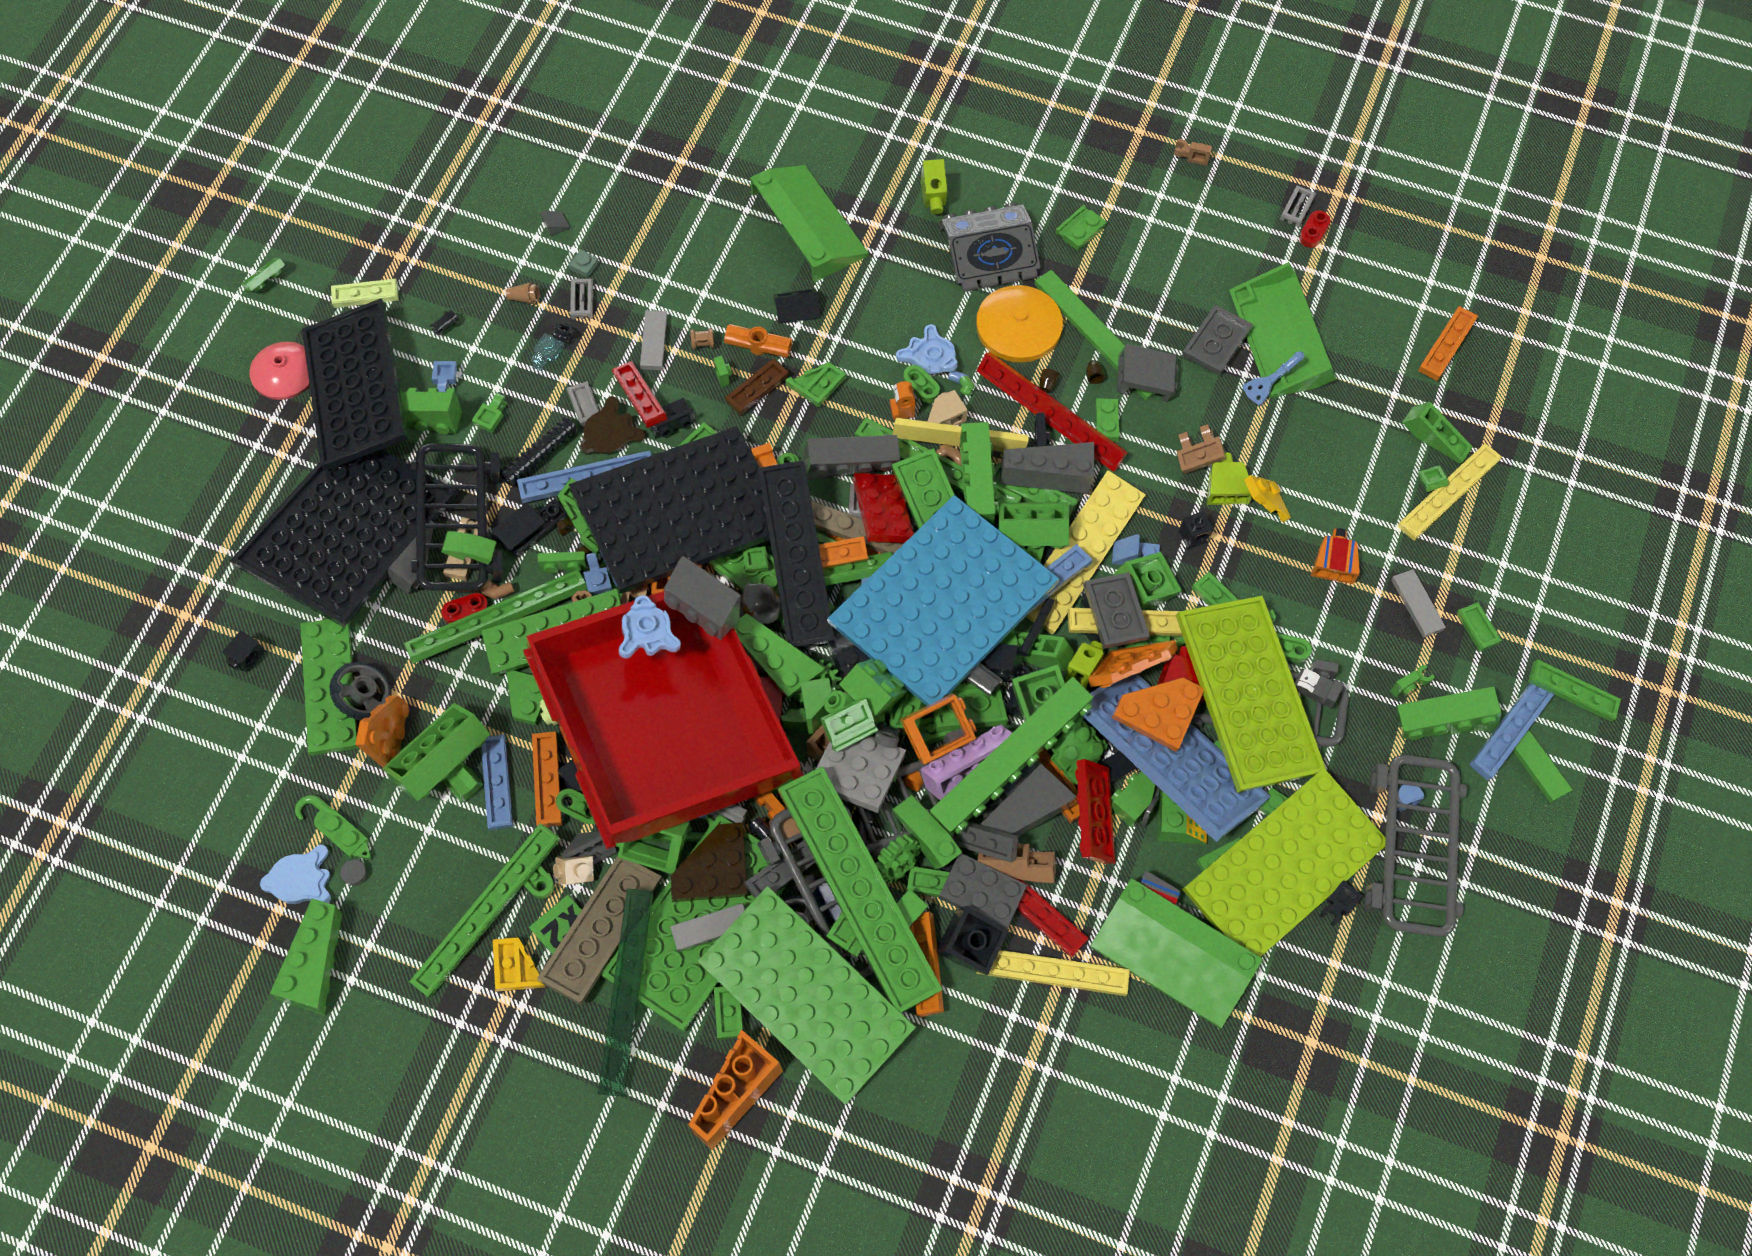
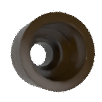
M1091 360L1086 369L1087 380L1091 384H1099L1105 379L1104 370L1097 360Z
M1043 369L1039 379L1040 389L1046 393L1051 392L1056 386L1059 373L1052 369Z

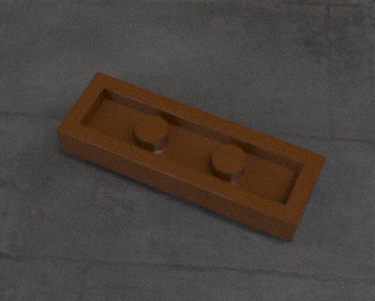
M773 358L727 395L725 402L741 416L789 377V372Z

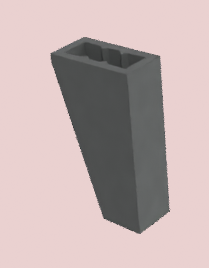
M1040 764L980 825L1018 837L1074 806L1077 803V797L1049 770Z

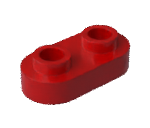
M1314 211L1308 218L1299 236L1301 244L1305 247L1313 248L1319 245L1331 221L1330 216L1326 212Z
M473 593L445 603L441 609V614L444 621L450 624L488 608L489 605L484 595ZM475 601H478V602H479V603H478L477 605H475V606L472 605V603L475 602ZM457 609L454 613H449L450 610Z

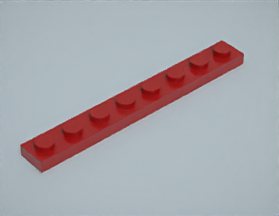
M991 352L985 354L976 370L979 374L1035 415L1037 413H1045V422L1073 443L1094 442V458L1113 472L1119 468L1128 453L994 354Z

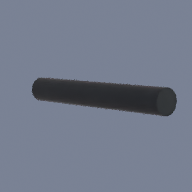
M1052 598L1046 599L1019 650L1021 656L1026 657L1055 604Z

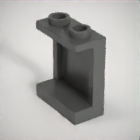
M1126 344L1119 354L1116 392L1125 394L1130 387L1162 394V401L1167 402L1171 395H1175L1177 383L1175 382V376L1178 371V364H1175L1176 355Z

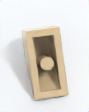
M955 390L948 393L944 392L935 398L927 422L956 426L966 422L967 408Z

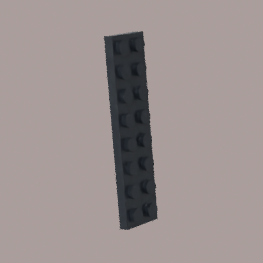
M804 460L760 467L758 470L787 642L795 648L833 642L835 638L833 627L827 620L830 616V609Z

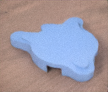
M932 324L925 327L924 338L913 337L907 348L896 352L897 361L918 365L928 374L951 372L958 367L954 345L946 338L941 337L937 332L936 326Z
M647 596L637 597L631 610L626 616H623L622 633L624 641L619 647V655L623 658L631 657L638 648H644L649 656L654 655L661 649L671 652H677L680 649L681 642L672 634L670 629L669 615L665 610L663 612L657 608L656 604Z
M318 845L309 853L285 856L261 879L260 887L263 891L272 893L276 898L287 904H299L311 901L312 898L330 903L331 895L325 886L331 874L327 869H319L329 854L328 849L324 845Z

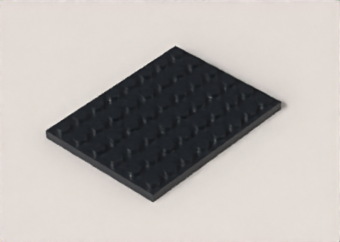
M737 426L568 484L575 503L620 594L670 577L682 556L700 566L770 540L758 470L760 467Z
M378 450L326 471L319 462L230 561L238 569L344 628L389 576V567L416 537V473H411L410 464L383 450ZM425 473V484H445ZM425 488V503L450 504L458 495L457 489ZM425 508L426 523L430 520L435 522L446 508Z

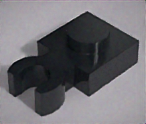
M1343 880L1327 899L1331 905L1326 906L1321 911L1320 917H1324L1326 913H1331L1334 916V920L1330 925H1336L1341 918V913L1347 917L1363 895Z

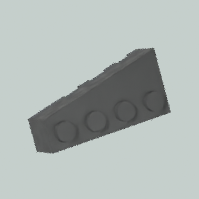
M897 435L808 439L802 455L807 480L880 470L892 471V464L900 461Z
M1094 442L1004 449L1000 466V484L1089 494L1094 478Z

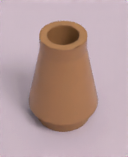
M532 282L515 287H507L506 298L507 300L533 304L539 301L540 290L538 285Z

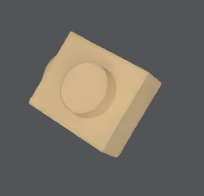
M593 856L555 858L556 864L553 866V873L557 882L570 885L594 881Z

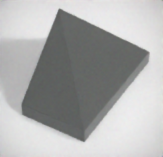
M599 831L578 833L562 855L564 858L590 855L593 856L594 865L617 851L615 847L606 850Z

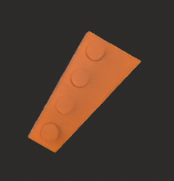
M743 1030L740 1031L734 1047L730 1049L725 1058L724 1065L713 1079L709 1092L705 1094L688 1124L693 1134L711 1150L715 1148L783 1072L779 1061Z

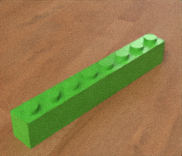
M1072 677L930 810V814L950 836L955 832L960 834L968 826L966 821L973 815L978 817L986 809L984 804L991 798L996 800L1004 792L1003 787L1008 782L1014 783L1022 775L1020 771L1026 765L1031 767L1040 758L1038 754L1044 748L1049 750L1058 741L1056 737L1062 731L1067 733L1075 725L1074 720L1079 715L1084 717L1093 708L1091 704L1094 697Z

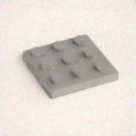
M867 736L838 752L832 750V744L829 742L817 768L823 766L840 799L878 813L905 757L906 750L900 747L887 748L875 743L873 741L874 738L871 736Z

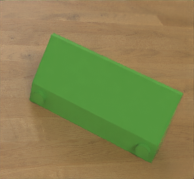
M805 165L767 169L750 177L751 194L753 196L759 193L762 195L810 263L813 282H817L869 256L865 247Z
M1289 262L1229 290L1239 317L1253 324L1251 331L1246 337L1261 377H1268L1275 373L1283 363H1286L1295 355L1294 353L1298 351L1304 353L1302 361L1272 384L1269 398L1316 389L1336 380L1298 277Z
M1132 878L1090 945L1095 951L1122 968L1129 969L1130 973L1220 1029L1263 960Z

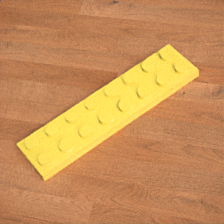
M1109 470L1069 527V546L1055 548L1044 564V567L1047 568L1076 544L1093 559L1091 565L1049 597L1055 601V604L1042 628L1052 635L1067 615L1068 609L1072 607L1084 589V582L1090 580L1145 497L1144 493ZM1045 601L1032 610L1026 618L1035 622Z

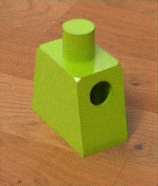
M944 159L926 160L922 164L921 187L924 206L930 207L932 214L942 213L944 211L943 206L946 204L947 185Z
M1225 453L1226 460L1215 462L1211 466L1208 480L1207 505L1250 504L1252 496L1244 481L1249 476L1246 466L1243 462H1233L1232 454Z
M1092 641L1090 645L1087 643L1081 644L1068 665L1065 683L1074 677L1089 692L1091 686L1088 678L1103 660L1104 656L1101 643Z

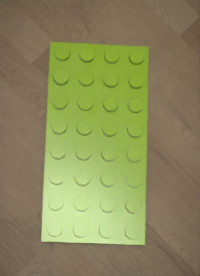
M1263 595L1178 612L1176 618L1200 687L1204 690L1203 696L1237 793L1314 776L1325 768Z
M1323 768L1182 890L1218 932L1261 957L1327 899L1343 880L1346 882L1385 847V837Z

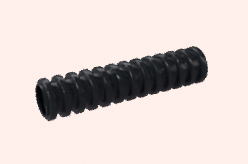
M563 417L562 421L556 423L557 426L553 425L551 427L552 430H547L546 435L543 434L541 439H537L536 444L532 443L531 448H526V452L520 454L521 457L517 456L515 458L516 461L510 462V466L506 465L505 470L500 471L503 481L507 485L514 487L515 482L520 477L524 478L526 476L525 473H530L531 468L534 469L536 464L541 463V459L545 460L547 458L546 455L550 456L551 451H555L557 446L560 447L562 442H566L567 438H571L572 433L575 434L577 432V427L568 417Z

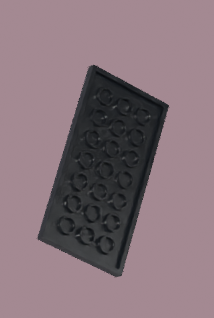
M382 298L303 328V342L321 467L326 471L407 440L408 435L386 304Z

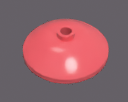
M278 342L261 350L255 356L250 366V379L254 388L263 396L275 400L290 399L305 392L310 385L304 346L295 342Z

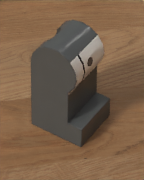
M1301 669L1295 681V686L1299 693L1330 709L1335 704L1344 683L1337 680L1332 681L1319 676L1309 669Z

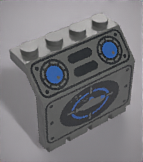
M1017 202L1005 204V208L1001 209L992 206L984 208V212L976 213V210L964 212L963 216L956 217V214L943 216L944 219L939 222L940 231H945L947 235L956 284H961L963 292L978 289L977 281H980L981 288L997 286L999 284L998 277H1000L1001 284L1018 282V273H1021L1022 281L1038 277L1037 270L1040 269L1034 231L1032 221L1024 205H1017Z

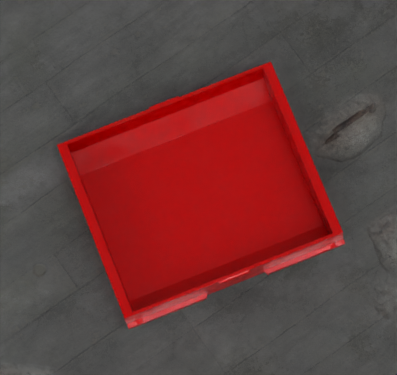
M664 591L647 597L656 604L657 608L663 612L665 610L669 615L671 632L681 642L680 649L677 652L661 649L654 655L649 656L644 648H638L629 658H623L619 655V647L624 641L622 619L631 610L635 601L526 636L528 648L524 649L523 653L552 721L558 723L578 770L575 774L606 850L615 847L616 843L632 842L772 791L791 778L796 780L804 776L800 769L801 765L761 685L762 681L750 656L746 654L734 627L722 640L715 636H710L700 625L687 620L684 614L678 610L671 609L664 601Z

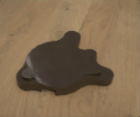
M609 396L606 399L604 408L593 414L586 421L580 449L586 455L593 453L612 455L620 451L628 443L642 442L645 439V433L643 430L633 426L631 414L618 415V399L614 396Z

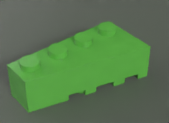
M1489 687L1397 705V716L1403 739L1418 740L1429 736L1495 730L1500 723L1501 710L1495 688Z

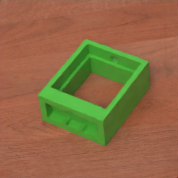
M684 822L659 832L672 836L669 851L636 841L616 843V847H619L618 858L672 874L678 868L682 858L689 822Z

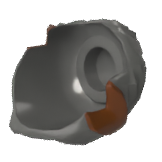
M747 583L741 602L743 613L749 614L761 624L773 623L778 619L781 610L780 596L776 594L773 588L766 584Z

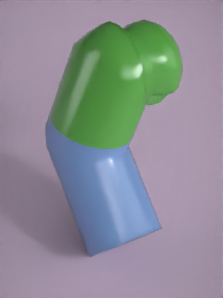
M955 370L949 373L948 380L961 384L960 392L970 396L972 389L975 387L970 377Z

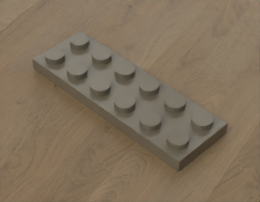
M617 856L537 978L538 982L582 1005L660 884L662 877L640 864L618 858Z

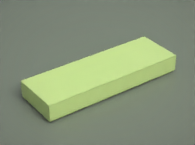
M396 279L331 286L333 308L364 305L380 298L384 302L399 301L398 282Z

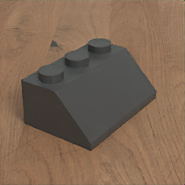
M682 556L664 588V601L671 609H676L684 614L687 620L700 625L707 634L722 640L739 622L741 595Z

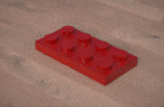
M854 473L853 484L867 541L905 543L914 534L903 493L896 476L891 474Z
M1086 759L1077 760L1075 776L1078 781L1077 802L1080 813L1078 825L1081 830L1080 851L1082 858L1106 865L1114 864L1115 851L1109 768Z

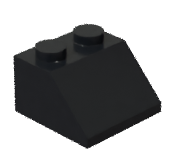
M968 906L958 907L942 937L937 952L958 965L988 975L1009 929Z

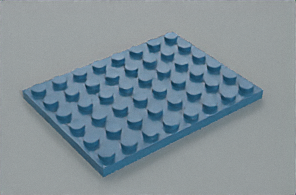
M954 495L827 620L831 626L869 658L881 660L887 666L886 670L892 676H896L901 680L908 691L928 706L948 696L1059 583V578Z

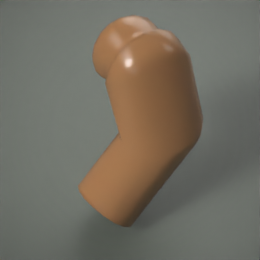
M946 444L941 445L937 449V454L945 458L948 456L961 466L959 449Z
M487 579V583L480 589L484 595L493 599H499L515 592L511 582L498 586L491 583L490 579Z

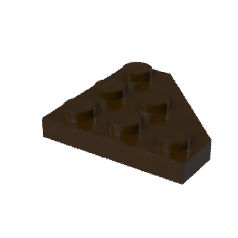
M743 822L718 824L672 873V902L747 897V887L744 885L746 882Z

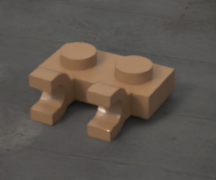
M1208 424L1200 427L1204 442L1193 445L1192 438L1189 437L1187 432L1179 434L1183 449L1176 452L1184 474L1227 459L1220 437L1214 438L1213 431Z

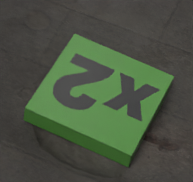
M567 895L534 922L529 929L553 955L582 910Z

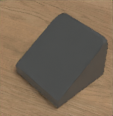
M561 211L540 212L542 222L550 236L570 229Z

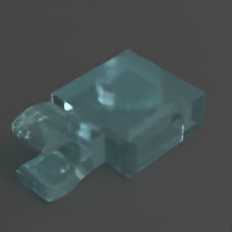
M544 333L534 347V355L531 359L534 362L532 367L541 371L547 360L554 362L563 349L564 342Z

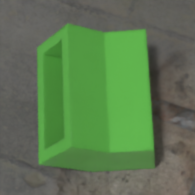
M466 763L457 765L449 773V776L443 780V783L461 803L475 795L484 785Z

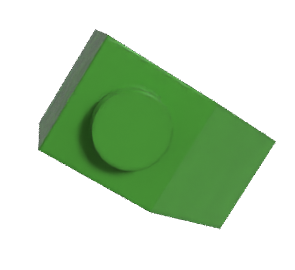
M829 678L800 682L808 734H813L822 725L820 718L828 715L824 703L827 696L831 692L836 691L835 687H830Z

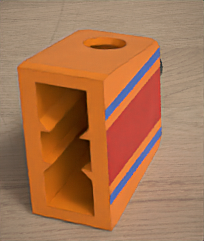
M1336 528L1333 530V536L1324 537L1311 571L1312 577L1348 584L1355 583L1360 572L1358 544L1354 540L1346 539L1347 531L1345 529Z

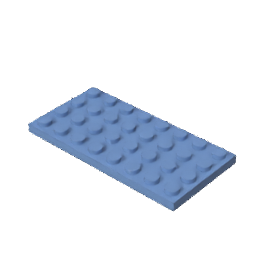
M1131 675L1115 682L1109 687H1099L1090 694L1094 697L1091 704L1093 708L1084 718L1216 842L1270 799L1271 796L1262 788L1237 793L1224 753L1192 723L1189 724L1180 748L1175 752L1112 719L1111 717L1122 695L1151 687L1140 675Z

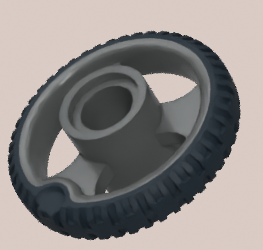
M364 662L347 663L341 666L331 678L329 686L330 696L337 709H340V712L350 718L362 720L363 718H369L371 711L378 705L385 704V699L392 695L389 680H387L384 673H381L382 671L378 668L376 669L371 664L368 665V663ZM360 672V676L356 677L350 686L340 682L345 674ZM374 680L379 684L382 691L381 702L376 701L372 697L377 689ZM346 697V700L356 707L365 705L366 711L353 708L343 698Z

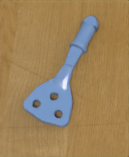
M1302 351L1294 353L1295 355L1268 377L1255 378L1245 383L1243 390L1248 398L1258 406L1263 405L1270 394L1272 384L1302 361L1304 353Z

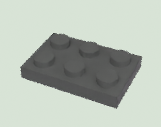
M1214 305L1183 350L1182 356L1220 376L1251 331L1253 324Z
M1129 572L1084 582L1083 587L1103 649L1148 640L1150 635Z
M961 853L958 855L938 898L957 908L968 906L1008 928L1027 885Z

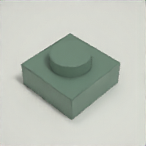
M580 249L569 263V269L588 278L599 264V260L597 257Z

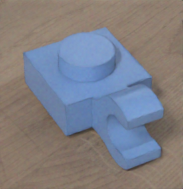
M434 361L432 382L437 384L439 392H446L449 384L456 383L457 363L456 361Z
M596 553L587 554L590 571L584 572L588 592L595 596L611 591L612 587L607 568L599 569Z

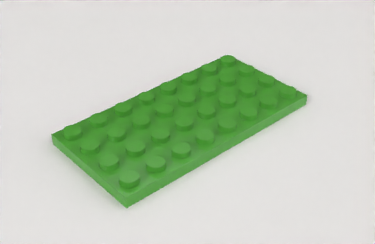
M718 815L692 852L718 824L732 822ZM743 830L747 881L768 865L757 845L759 840ZM670 880L603 970L601 976L684 1033L714 991V987H717L720 983L698 962L717 940L678 952L670 926L743 903L746 910L755 898L747 889V897L672 902ZM790 883L778 890L776 894L781 897Z
M769 886L758 895L698 960L717 981L845 1105L916 1028Z

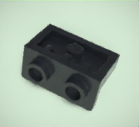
M684 398L662 406L667 420L653 425L649 429L655 440L660 437H667L672 432L681 428H688L695 423L694 410L689 408Z

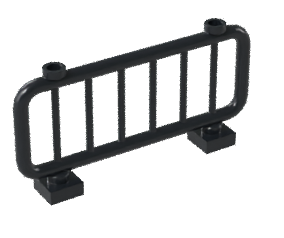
M429 443L421 446L416 453V460H411V473H416V559H411V573H416L420 586L429 591H477L487 583L488 573H492V582H502V551H494L492 560L488 565L479 561L478 564H426V548L443 547V544L426 543V528L477 529L478 536L487 538L485 475H489L490 484H499V453L490 452V460L485 461L484 452L472 444ZM429 452L472 453L476 457V465L425 464V455ZM425 469L476 470V485L425 484ZM425 488L477 489V504L425 503ZM425 508L477 509V524L426 523ZM426 568L478 569L479 577L475 582H431L426 578Z

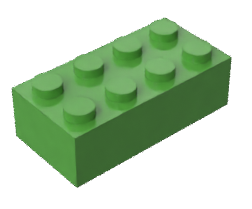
M453 703L388 762L382 770L400 790L418 802L420 799L428 796L435 785L445 780L457 765L462 764L474 749L482 746L486 738L491 734L473 713Z

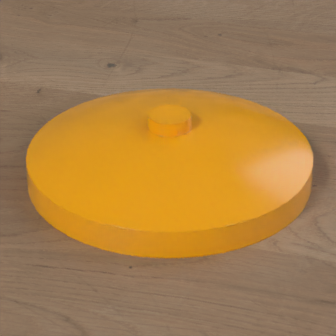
M1023 285L1007 286L991 293L980 305L976 320L978 337L986 349L995 356L1011 362H1030L1049 354L1058 344L1063 327L1062 314L1055 301L1043 291Z

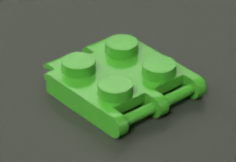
M1081 715L1074 720L1075 725L1067 733H1062L1052 749L1054 754L1051 757V761L1060 771L1063 769V774L1072 784L1075 783L1076 785L1078 784L1075 776L1077 769L1076 761L1086 759L1097 763L1108 746L1104 740L1101 741L1095 734L1096 730L1093 727H1089Z

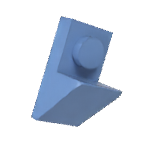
M1138 534L1115 541L1113 543L1112 564L1123 565L1126 561L1158 553L1160 545L1140 543Z

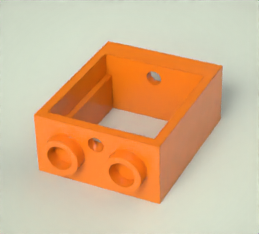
M950 694L900 719L920 763H929L976 739L974 732L977 731L971 719L967 720L964 713L966 706L961 697L957 698L955 694ZM950 704L964 735L929 752L915 724V720Z

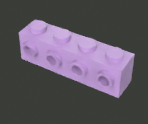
M999 725L975 740L930 762L920 769L925 788L939 800L943 799L1012 733L1002 725Z

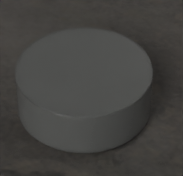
M878 730L873 741L887 748H897L899 738L890 732Z
M350 860L342 866L340 875L346 884L357 886L365 881L367 869L361 861Z

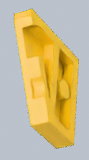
M1253 475L1244 479L1255 501L1262 504L1270 513L1276 510L1282 522H1286L1291 518L1279 494L1280 488L1274 481Z
M519 938L493 939L495 992L545 987V985L538 982L537 978L540 974L535 968L531 957L524 950V946Z

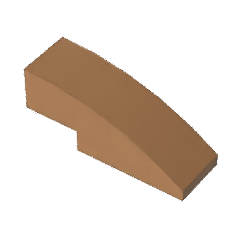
M1017 844L1016 860L1011 863L981 853L978 855V862L1009 877L1033 882H1055V852H1030L1029 844Z

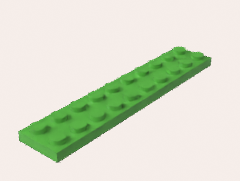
M823 766L778 788L781 798L890 1003L901 1013L943 990Z

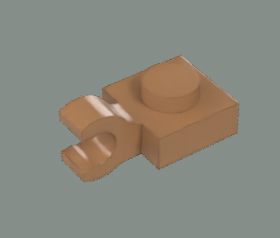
M1177 139L1176 147L1180 148H1175V156L1188 157L1187 162L1207 166L1212 146L1192 142L1190 146L1185 140Z

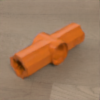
M729 324L725 331L724 343L750 349L755 355L768 353L787 358L791 352L792 339L767 333L762 327L749 329Z

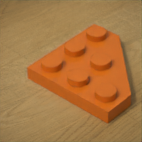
M1172 640L1109 651L1089 676L1090 686L1106 688L1131 675L1139 674L1158 663L1170 660L1178 649L1176 641Z
M1180 678L1127 693L1119 699L1111 718L1176 752L1180 748L1204 690L1199 685L1185 678Z
M389 695L385 699V704L378 705L371 711L369 718H363L359 723L355 745L382 767L400 752L401 743L405 737L404 726L409 714L408 704L398 695Z

